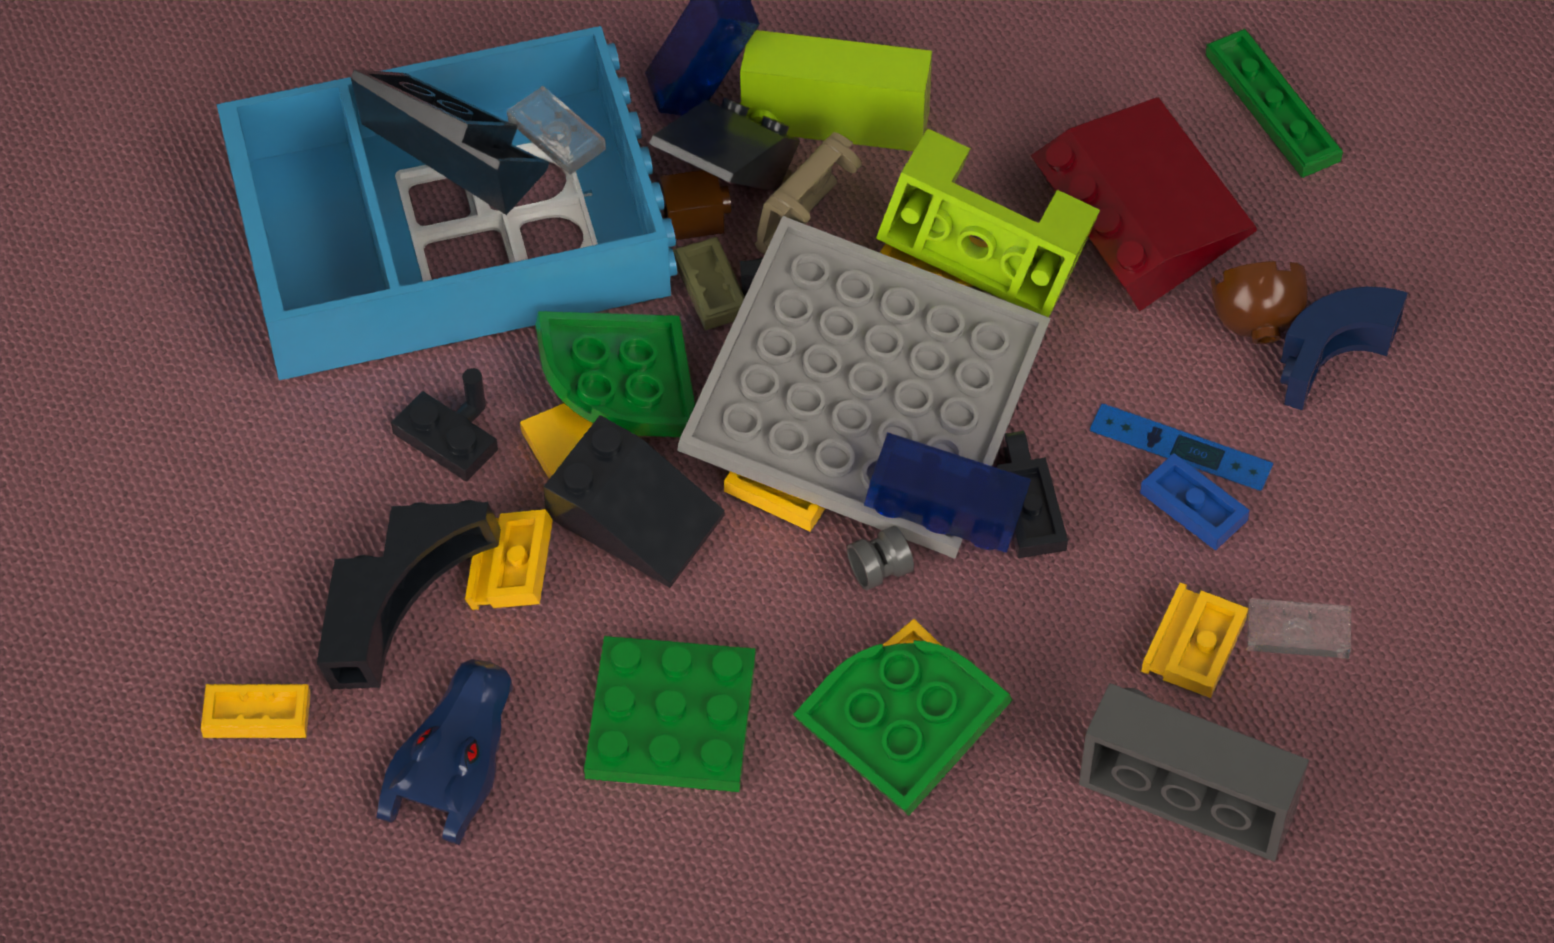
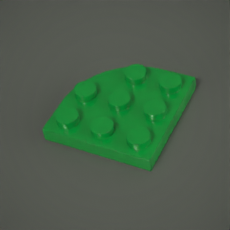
M538 311L535 325L542 369L553 391L569 408L592 423L601 415L637 436L681 437L695 407L680 316Z
M914 640L913 643L889 646L878 644L851 656L824 679L793 715L797 721L905 814L910 816L1013 699L1007 691L959 653L938 644Z

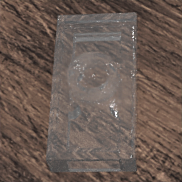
M544 86L507 110L508 122L518 126L517 129L569 175L606 150L605 138Z
M1249 598L1246 651L1349 659L1351 652V606Z

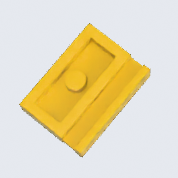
M546 509L501 513L499 518H496L501 529L498 547L472 556L465 601L472 610H479L480 605L488 604L493 608L540 604L553 519Z
M1179 583L1143 660L1141 672L1149 674L1150 671L1163 676L1164 681L1211 698L1247 619L1249 608L1202 590L1198 594L1186 589V584Z

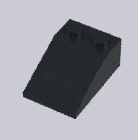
M724 97L722 104L708 100L703 101L655 133L649 144L730 183L776 191L783 182L800 140L786 134L789 129L788 125L765 115L762 121L759 122L747 116L749 107Z
M599 415L543 487L545 509L554 522L669 588L725 516V510L642 438Z

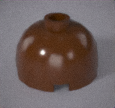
M1265 261L1223 271V282H1219L1215 277L1211 279L1213 301L1218 318L1227 329L1235 334L1252 337L1254 344H1268L1279 341L1281 339V332L1289 330L1296 317L1307 307L1308 287L1305 267L1299 263L1290 262L1291 271L1277 270L1276 261Z

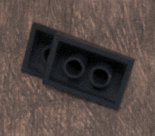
M353 70L351 82L362 125L503 214L507 215L547 171L550 162L512 145L518 126L407 73Z

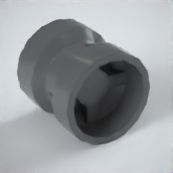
M896 526L880 531L877 538L871 541L862 538L847 545V555L853 573L859 584L866 591L880 586L884 578L893 575L899 578L914 571V562L910 548L902 532Z

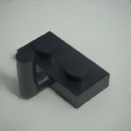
M475 368L467 369L462 375L466 401L456 411H453L422 391L391 422L394 435L466 482L498 451L497 439L472 423L484 411L486 406L482 373Z

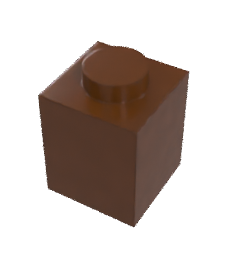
M705 170L660 176L664 200V219H671L676 240L724 233V214L732 212L728 186H719L717 176Z

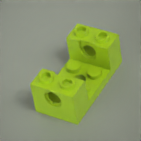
M927 128L900 174L876 239L1007 302L1049 317L1073 272L1100 210L1056 190L1040 222L1037 223L955 184L971 148ZM969 235L980 237L986 242L988 247L975 245L969 239Z

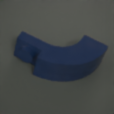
M1356 287L1326 295L1305 308L1293 321L1285 338L1281 363H1284L1285 367L1280 383L1288 385L1284 405L1303 410L1319 370L1329 359L1336 355L1350 351H1368L1387 357L1402 319L1408 292L1385 287Z

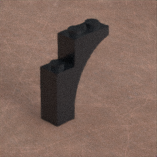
M465 500L451 504L418 502L407 506H391L383 557L359 555L354 558L334 559L317 657V665L331 689L381 687L384 664L392 638L400 622L418 597L449 569L478 553L498 547L501 529L488 502Z

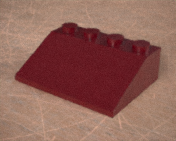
M1159 97L1069 128L1030 155L1054 193L1056 190H1059L1100 210L1088 240L1139 311L1258 231L1254 223Z

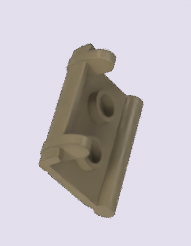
M833 132L763 204L757 231V241L755 242L759 252L765 255L783 216L806 224L811 219L809 212L837 184L836 178L831 174L834 163H837L850 173H855L862 166L859 157L849 149L853 144L852 141L839 133Z

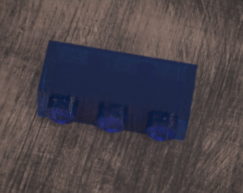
M690 0L645 71L659 113L682 116L703 101H710L760 25L751 0Z
M887 432L870 480L864 506L875 509L879 514L888 518H902L921 524L933 533H948L969 540L979 548L985 550L996 549L1007 553L1031 479Z

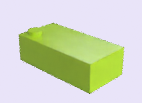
M749 29L740 69L741 104L750 108L747 116L759 122L762 121L765 115L788 125L789 129L786 134L791 137L824 141L833 132H836L852 141L855 145L914 151L927 128L930 110L932 50Z

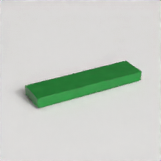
M1246 29L1207 44L1205 53L1207 58L1301 178L1341 162L1342 149Z

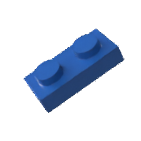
M1175 453L1141 483L1140 493L1215 551L1248 521L1250 512L1248 508Z

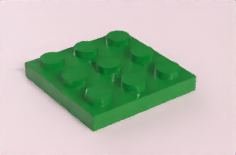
M604 636L584 765L585 779L740 792L756 663V648Z

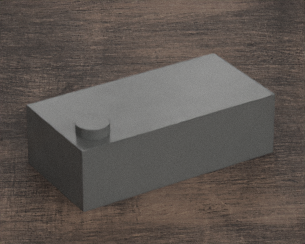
M1109 683L1086 732L1079 785L1275 862L1298 807L1309 759L1150 699L1138 689L1122 688Z

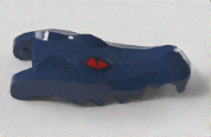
M476 659L461 663L452 676L444 696L422 725L399 748L389 764L381 789L377 819L390 823L394 822L403 798L448 813L442 838L448 842L460 845L471 820L493 788L497 768L496 752L499 750L502 729L501 714L508 695L513 690L512 680L506 669L490 661Z

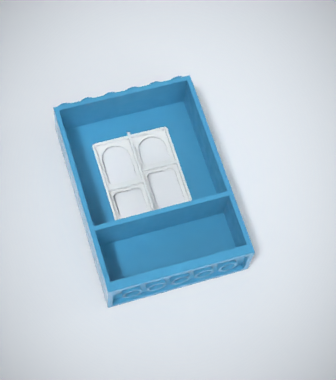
M601 26L382 70L384 72L407 73L518 126L512 145L562 168L566 175V184L558 195L545 201L514 207L507 215L499 210L491 209L489 204L465 190L471 210L467 217L427 226L419 225L415 219L409 189L414 185L446 179V177L362 125L351 77L216 104L279 380L534 326L538 311L594 313L671 296L670 276L677 275L676 260L671 248L676 246L674 228L670 218H662L660 210H664L662 190L659 182L651 183L649 177L650 174H653L650 152L647 146L640 147L637 141L642 139L639 118L636 111H628L626 105L631 104L627 80L625 77L618 78L616 70H620L615 43H606ZM560 217L571 220L580 227L584 239L580 248L528 259L520 232V227L523 224L546 218ZM490 230H496L501 233L509 260L508 264L431 279L424 253V248L427 244Z

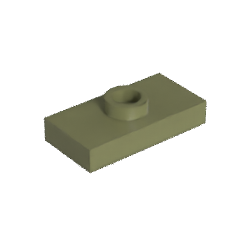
M713 237L673 249L677 270L704 330L734 322L745 296L718 238Z

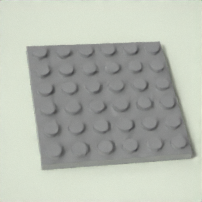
M783 216L679 439L677 451L877 529L884 530L896 526L906 540L956 558L1051 318Z

